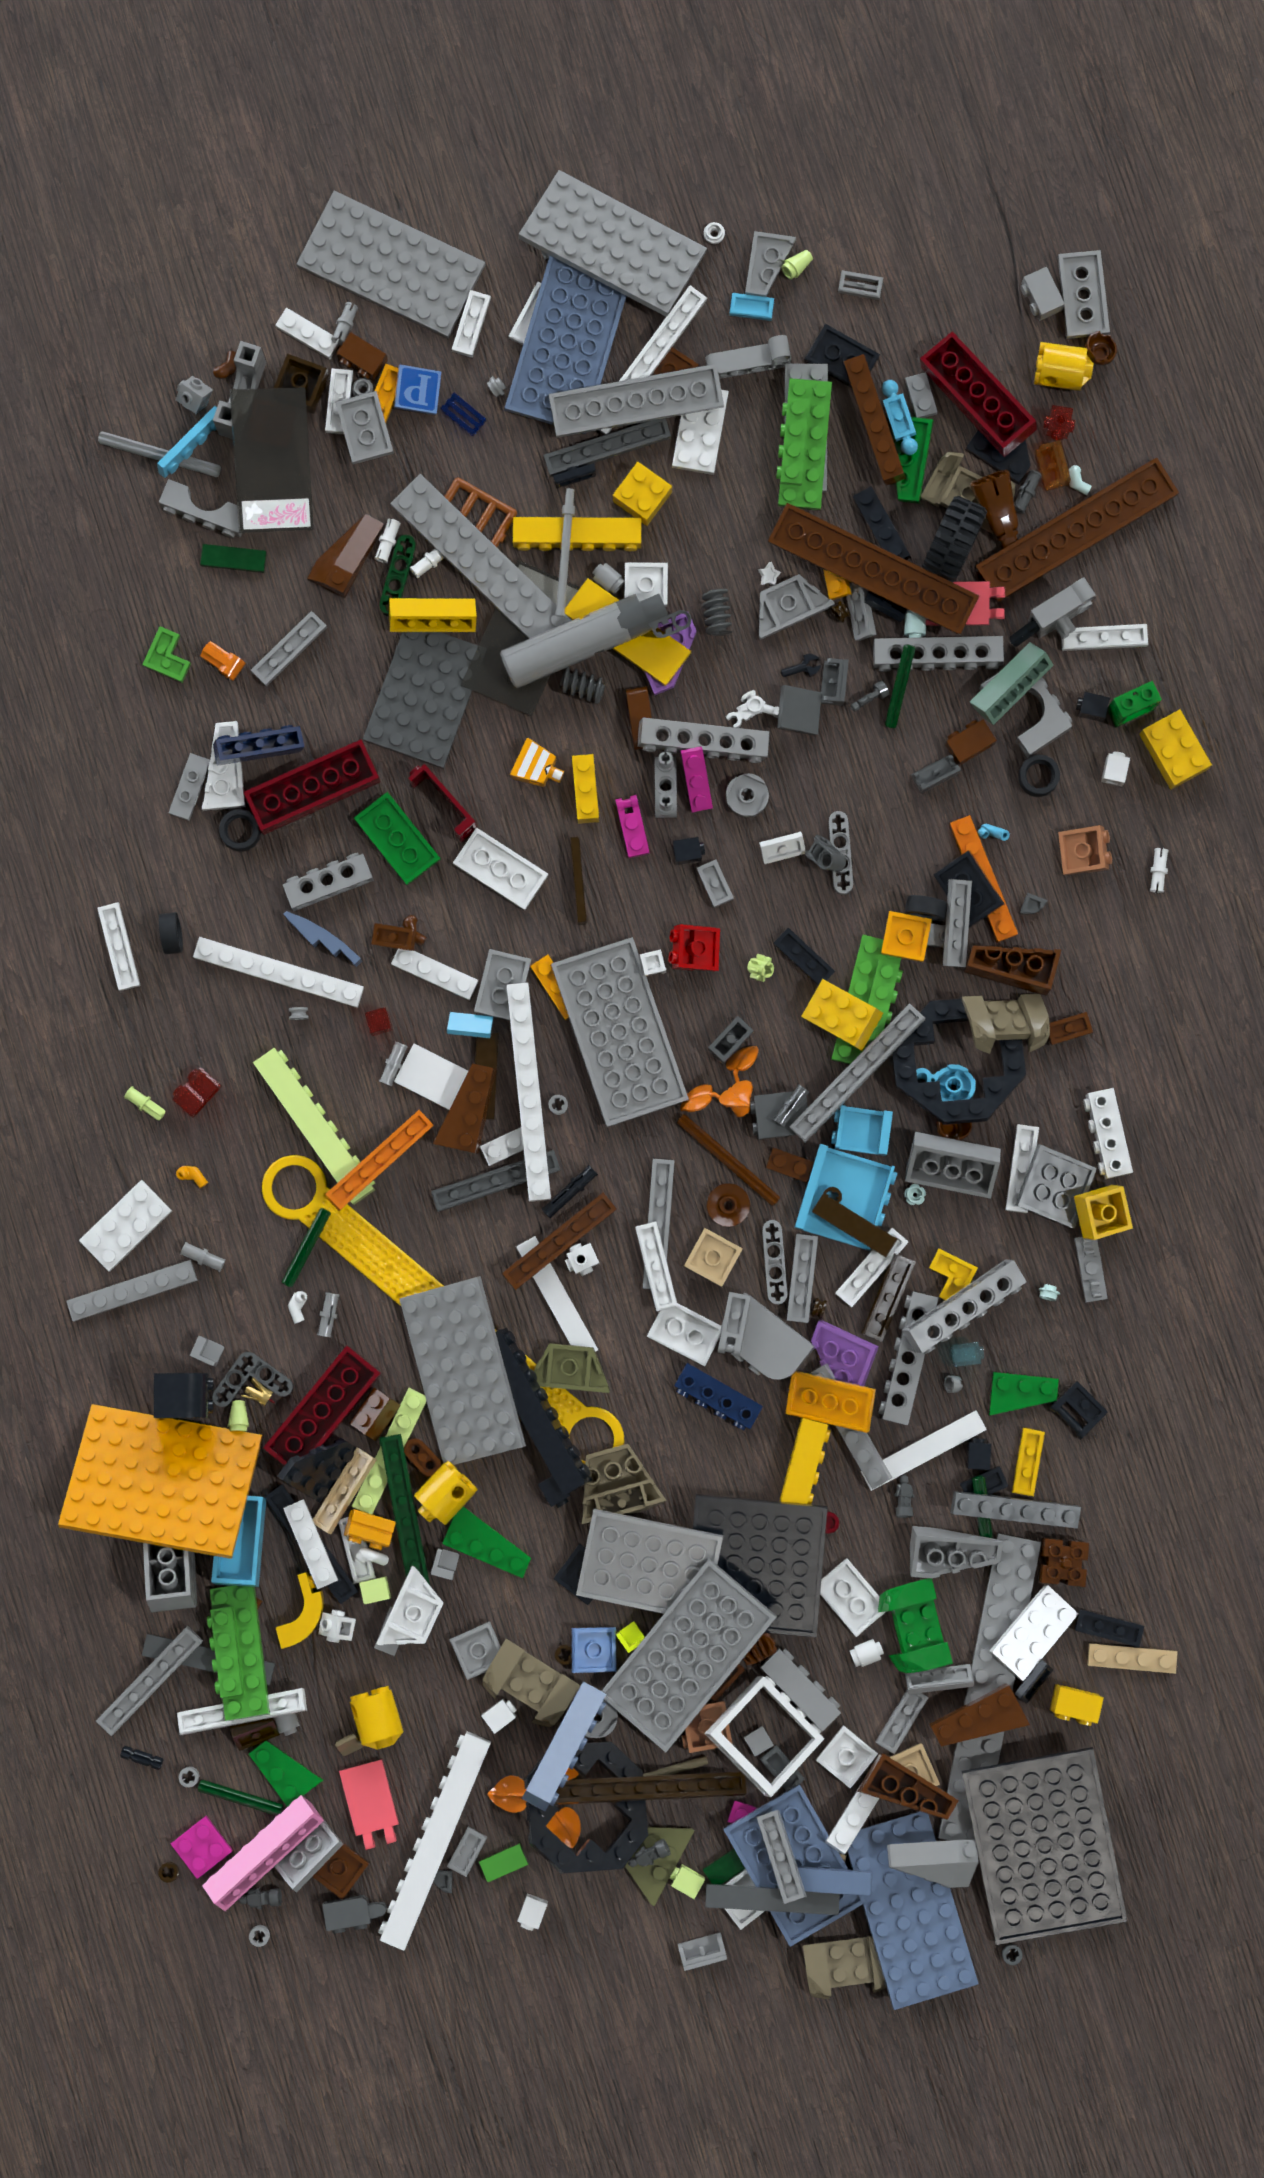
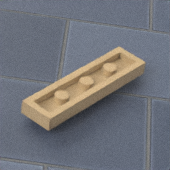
M356 1448L353 1459L347 1463L313 1518L314 1524L328 1534H332L375 1464L376 1458L362 1449Z
M1089 1643L1087 1665L1176 1674L1177 1651Z

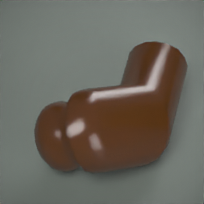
M228 351L226 362L213 369V374L216 378L224 379L235 372L234 358L236 352Z
M408 915L403 920V928L417 930V918L414 915ZM417 931L415 943L422 946L427 937Z

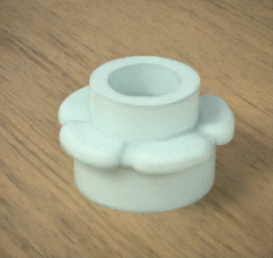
M912 1184L910 1188L905 1190L904 1196L910 1205H920L925 1200L926 1192L918 1184Z
M1044 1284L1043 1288H1039V1297L1049 1301H1056L1057 1295H1060V1292L1056 1291L1057 1287Z

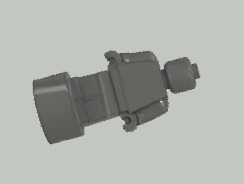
M880 680L874 684V692L852 703L850 709L855 712L877 697L884 699L890 695L885 683Z
M902 1475L900 1476L901 1484L897 1485V1490L894 1494V1497H898L896 1517L910 1518L913 1517V1508L911 1507V1498H914L913 1488L910 1484H907L908 1476Z
M665 1839L655 1842V1845L651 1848L645 1849V1846H643L639 1852L635 1853V1857L629 1860L628 1864L631 1867H635L638 1864L642 1867L649 1864L653 1865V1860L671 1855L669 1846Z
M258 1887L257 1889L249 1890L248 1894L241 1896L238 1901L240 1904L248 1903L250 1907L262 1909L261 1905L269 1904L271 1907L281 1906L282 1893L280 1888L261 1892L260 1887Z

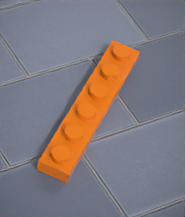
M969 815L951 822L949 825L961 854L968 850L971 851L1005 904L987 916L997 943L1018 935L971 816Z
M418 1110L324 1196L338 1211L342 1210L434 1125Z

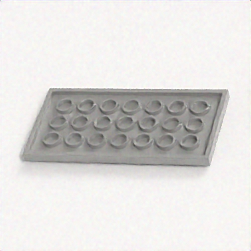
M558 170L518 236V239L666 317L707 251V248L560 170Z
M333 191L296 265L300 269L441 336L449 338L466 305L470 290L473 291L486 264L476 257L341 193Z
M633 937L551 964L606 1128L689 1100L652 991L644 974L642 962Z
M481 1276L400 1298L443 1463L448 1460L455 1465L526 1446Z
M709 1559L602 1690L606 1694L604 1700L663 1751L667 1752L778 1616Z

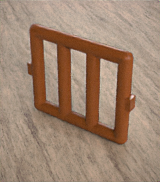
M459 477L455 478L444 497L451 502L459 487L469 492L470 495L460 510L465 517H467L477 498L488 503L487 508L475 526L481 533L495 509L507 514L491 540L496 547L500 543L503 544L507 537L505 534L513 522V517H516L517 511Z

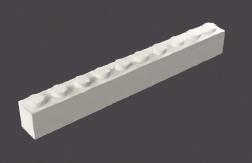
M529 984L507 985L529 1202L551 1200Z
M468 1731L465 1736L460 1735L456 1745L459 1748L457 1756L452 1755L447 1768L451 1769L448 1777L443 1776L439 1785V1789H442L440 1797L435 1796L430 1809L434 1810L431 1818L426 1817L422 1826V1830L425 1831L423 1838H417L413 1848L416 1851L413 1860L409 1858L404 1870L408 1874L405 1881L400 1879L395 1891L399 1893L396 1901H391L387 1913L391 1915L388 1922L383 1920L378 1932L382 1934L380 1941L403 1951L405 1950L491 1741Z

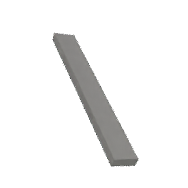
M909 1003L789 1128L806 1143L921 1025L925 1017Z

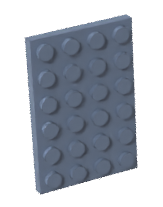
M800 1784L723 1828L756 1887L778 1888L757 1817L776 1810L780 1811L797 1867L849 1870L839 1852L825 1843L829 1834ZM840 1894L839 1915L770 1912L791 1947L867 1901L863 1895Z

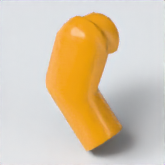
M181 1166L176 1171L178 1179L194 1180L199 1188L208 1184V1181L196 1166Z

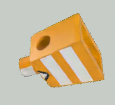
M527 738L510 773V777L514 780L544 787L548 778L560 783L564 771L554 767L556 763L555 755Z

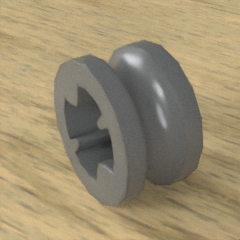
M1007 1944L1003 1947L1002 1957L1007 1964L1016 1965L1022 1960V1951L1015 1944ZM1009 1949H1014L1015 1952L1018 1951V1955L1014 1957L1015 1960H1010V1957H1006V1954L1010 1953Z

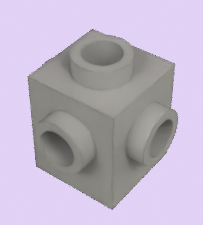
M191 376L186 381L182 380L177 387L178 394L175 400L186 409L197 414L207 406L213 389L205 385L200 379Z

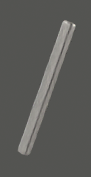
M103 431L100 432L98 437L100 444L158 461L169 452V450ZM193 457L184 459L179 464V467L218 477L221 472L220 465Z

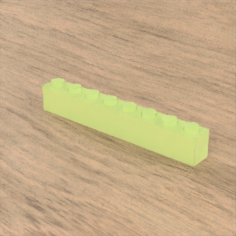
M273 1048L253 1063L338 1183L360 1163V1160L356 1155L352 1157L347 1151L350 1149V1146L344 1138L339 1139L335 1134L338 1129L331 1120L327 1122L323 1117L326 1112L319 1102L314 1104L310 1097L313 1094L307 1085L302 1087L298 1080L301 1077L295 1068L290 1069L287 1066L286 1062L289 1060L283 1051L280 1050L278 1052ZM371 1182L351 1203L355 1205L375 1191L372 1186L375 1182Z

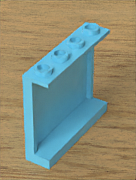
M820 1144L794 1228L869 1251L871 1248L817 1216L812 1210L827 1188L836 1187L842 1193L840 1204L872 1224L882 1226L885 1214L881 1213L883 1205L888 1206L891 1193H888L889 1185H894L897 1172H894L895 1166L884 1165ZM827 1192L830 1198L834 1199L835 1201L838 1200L836 1199V1197H838V1194L836 1192Z

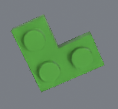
M160 626L142 665L183 683L191 663L172 655L180 635Z

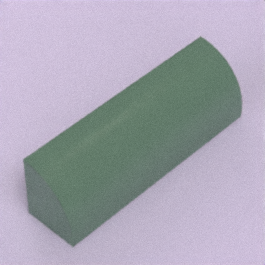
M1029 642L970 703L984 719L994 725L1054 665L1045 651Z

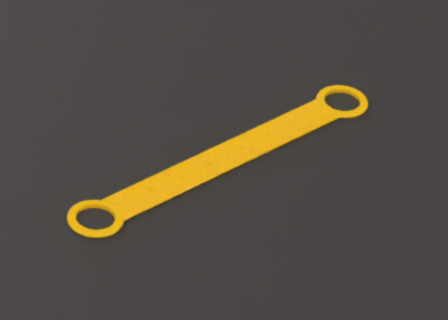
M289 1155L276 1160L267 1169L262 1181V1195L269 1209L282 1218L289 1220L299 1219L308 1228H310L320 1208L330 1211L331 1215L319 1237L400 1306V1298L444 1286L348 1204L338 1211L324 1196L330 1189L327 1187L323 1171L313 1160L300 1155ZM292 1165L308 1169L316 1181V1193L313 1200L307 1206L296 1210L281 1206L274 1198L272 1191L273 1180L277 1173L283 1168ZM526 1356V1363L534 1371L537 1364ZM540 1387L546 1391L549 1404L556 1409L559 1416L558 1420L567 1429L569 1435L571 1429L579 1420L586 1417H597L604 1420L611 1427L614 1434L613 1448L624 1445L622 1426L612 1413L599 1407H586L566 1389Z

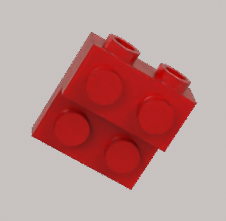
M683 924L674 926L669 936L670 942H673V951L669 953V963L672 964V969L719 971L720 928Z

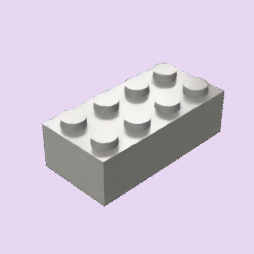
M915 1132L907 1163L905 1181L991 1199L1000 1165L1001 1149Z

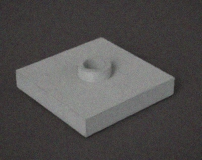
M490 1621L450 1639L467 1680L486 1672L501 1648Z

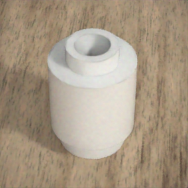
M874 1639L854 1646V1649L850 1650L856 1667L860 1665L864 1667L881 1660L880 1655L884 1654L880 1643H875Z

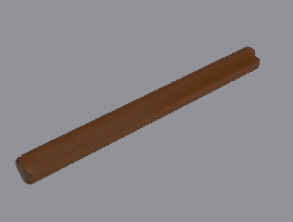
M683 1114L678 1119V1125L770 1205L774 1206L780 1200V1197L688 1116Z

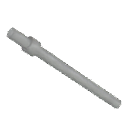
M570 488L566 489L565 505L562 506L564 520L556 606L557 617H564L572 516L575 515V506H573L574 489Z

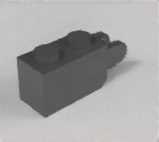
M365 1895L343 1898V1900L324 1901L322 1906L326 1931L332 1930V1933L336 1934L345 1932V1928L354 1927V1930L367 1928V1924L371 1923L372 1918H378L385 1914L388 1906L383 1901L369 1903V1898Z

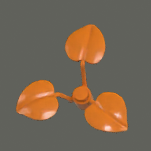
M751 1046L740 1049L726 1062V1068L729 1071H733L736 1081L732 1087H729L721 1095L712 1092L713 1087L708 1084L695 1087L687 1094L689 1100L682 1102L681 1112L702 1110L711 1102L712 1097H715L721 1105L730 1107L736 1117L746 1115L751 1109L750 1097L753 1085L747 1080L739 1081L738 1072L745 1071L753 1065L758 1055V1047Z
M568 1768L565 1774L569 1776L567 1780L576 1778L580 1773L574 1768ZM514 1775L506 1776L488 1792V1797L494 1804L505 1811L512 1813L521 1812L526 1808L527 1802L522 1799L526 1791L524 1780ZM570 1807L562 1808L559 1812L555 1813L546 1825L569 1848L575 1847L580 1837L581 1823L578 1814Z

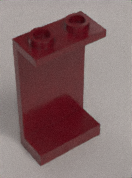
M425 764L421 767L419 765L416 766L409 773L411 776L408 779L414 789L426 778L434 785L464 819L463 822L454 828L456 837L462 843L477 828L475 820Z

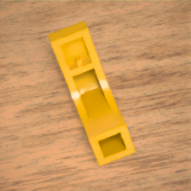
M308 1572L298 1575L304 1597V1608L301 1615L291 1623L276 1627L281 1649L295 1645L307 1638L315 1630L322 1617L324 1608L323 1591L314 1593L313 1589L316 1588V1584L312 1575L309 1576Z

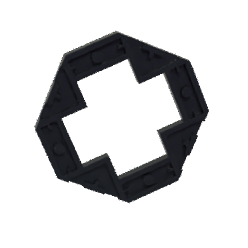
M962 998L930 1001L920 1012L925 1017V1020L892 1053L896 1088L911 1097L925 1111H929L937 1117V1120L943 1125L988 1121L997 1108L1005 1102L1017 1085L1026 1077L1022 1039L999 1040L1004 1076L983 1078L984 1098L942 1101L940 1081L918 1083L914 1046L935 1043L933 1024L969 1021Z
M612 1742L586 1743L583 1750H577L575 1754L578 1760L573 1768L582 1776L588 1773L596 1761L614 1778L643 1776V1771ZM543 1756L524 1779L525 1789H527ZM645 1800L616 1802L614 1807L629 1822L606 1852L591 1839H588L577 1854L546 1827L559 1808L555 1805H549L546 1811H543L526 1802L527 1821H529L530 1834H528L529 1844L561 1874L623 1869L648 1836Z

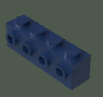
M287 725L273 731L269 728L254 734L244 732L235 737H230V735L220 736L213 744L216 764L219 766L300 753L304 748L300 726L293 727V725Z
M689 1363L686 1364L674 1385L678 1388L676 1390L677 1393L686 1398L689 1395L696 1398L695 1403L705 1409L708 1406L714 1408L715 1415L724 1420L726 1417L733 1419V1425L743 1431L746 1427L751 1429L763 1408L762 1405Z

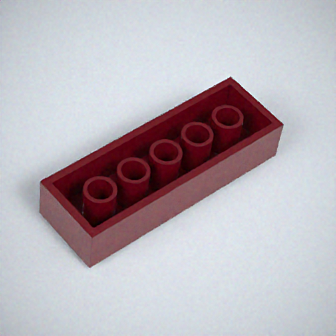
M953 331L920 358L922 370L926 372L1003 457L1007 456L1037 430L1036 420Z
M360 739L245 791L244 795L261 832L265 835L372 787L381 781L363 741Z
M346 1345L263 1448L285 1466L291 1457L296 1455L302 1457L309 1454V1450L324 1445L382 1373L350 1346Z

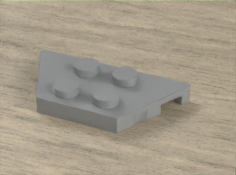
M799 574L760 592L759 639H764L835 606V603L820 593V590L815 586L810 585Z

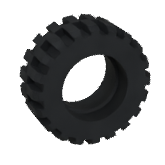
M954 496L937 530L922 568L950 582H956L988 511L986 508L961 496Z

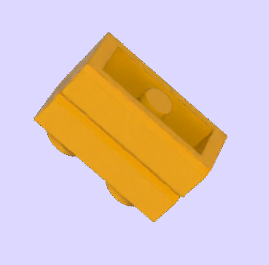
M354 1509L349 1513L344 1536L349 1537V1542L361 1544L364 1541L370 1543V1548L382 1550V1547H389L396 1522Z

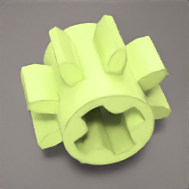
M757 954L756 958H751L747 966L749 973H751L750 978L764 982L765 978L771 977L774 972V965L771 963L772 958Z

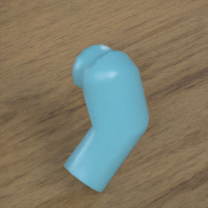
M987 823L981 825V828L978 830V835L983 839H986L989 835L1006 841L1010 836L1008 830Z

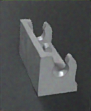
M721 1932L678 1944L684 1971L727 1960Z

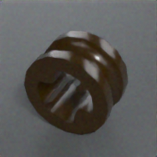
M839 601L836 607H831V610L836 618L843 623L846 617H851V614L846 606Z
M829 1187L823 1192L827 1196H829L827 1194L829 1191L832 1193L836 1192L838 1194V1197H836L838 1199L837 1202L840 1203L842 1200V1193L836 1187Z
M816 1298L811 1316L817 1315L819 1319H822L827 1301L821 1302L819 1298Z
M563 1644L556 1649L555 1658L557 1662L563 1665L572 1662V1647L570 1645ZM566 1648V1651L570 1650L569 1660L564 1661V1658L560 1659L561 1649Z
M173 1862L162 1864L158 1871L160 1879L166 1883L175 1881L180 1873L178 1866ZM165 1867L174 1869L175 1872H172L174 1874L172 1878L164 1876L163 1873L166 1872L164 1871Z

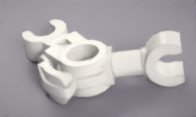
M752 690L742 696L741 702L746 700L747 702L736 708L738 712H731L726 716L728 721L733 717L737 718L738 721L733 725V728H739L742 720L746 722L753 716L763 712L778 718L779 707L767 705L761 697L756 696L755 690Z

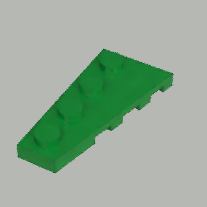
M911 417L917 434L911 436V438L916 440L918 444V449L914 454H904L901 450L903 440L896 442L893 433V441L906 479L897 482L898 501L920 504L934 421L933 419Z
M464 1506L453 1517L442 1543L521 1578L524 1577L531 1560L529 1555Z

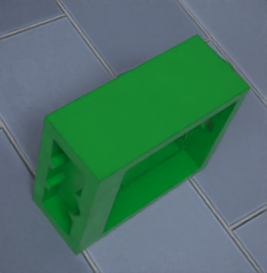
M1152 680L1114 698L1107 711L1117 728L1154 711L1162 699Z

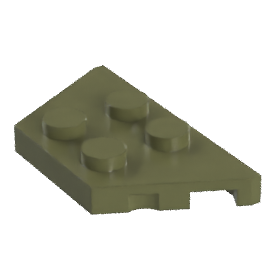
M550 1343L534 1370L540 1387L610 1393L609 1385L594 1347Z
M648 1826V1836L635 1853L639 1852L643 1846H645V1849L651 1848L655 1845V1842L665 1839L671 1855L653 1860V1865L649 1864L642 1867L638 1864L635 1867H631L628 1862L625 1865L651 1905L655 1906L695 1829Z

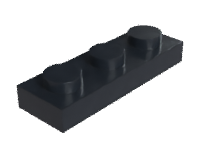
M787 928L773 943L818 986L822 979L827 981L835 973V970L790 928Z
M1079 1609L1074 1630L1140 1647L1144 1625Z

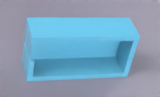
M248 1496L233 1557L229 1559L214 1556L212 1583L259 1587L266 1499L264 1497Z

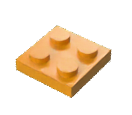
M889 911L881 954L924 962L932 919Z

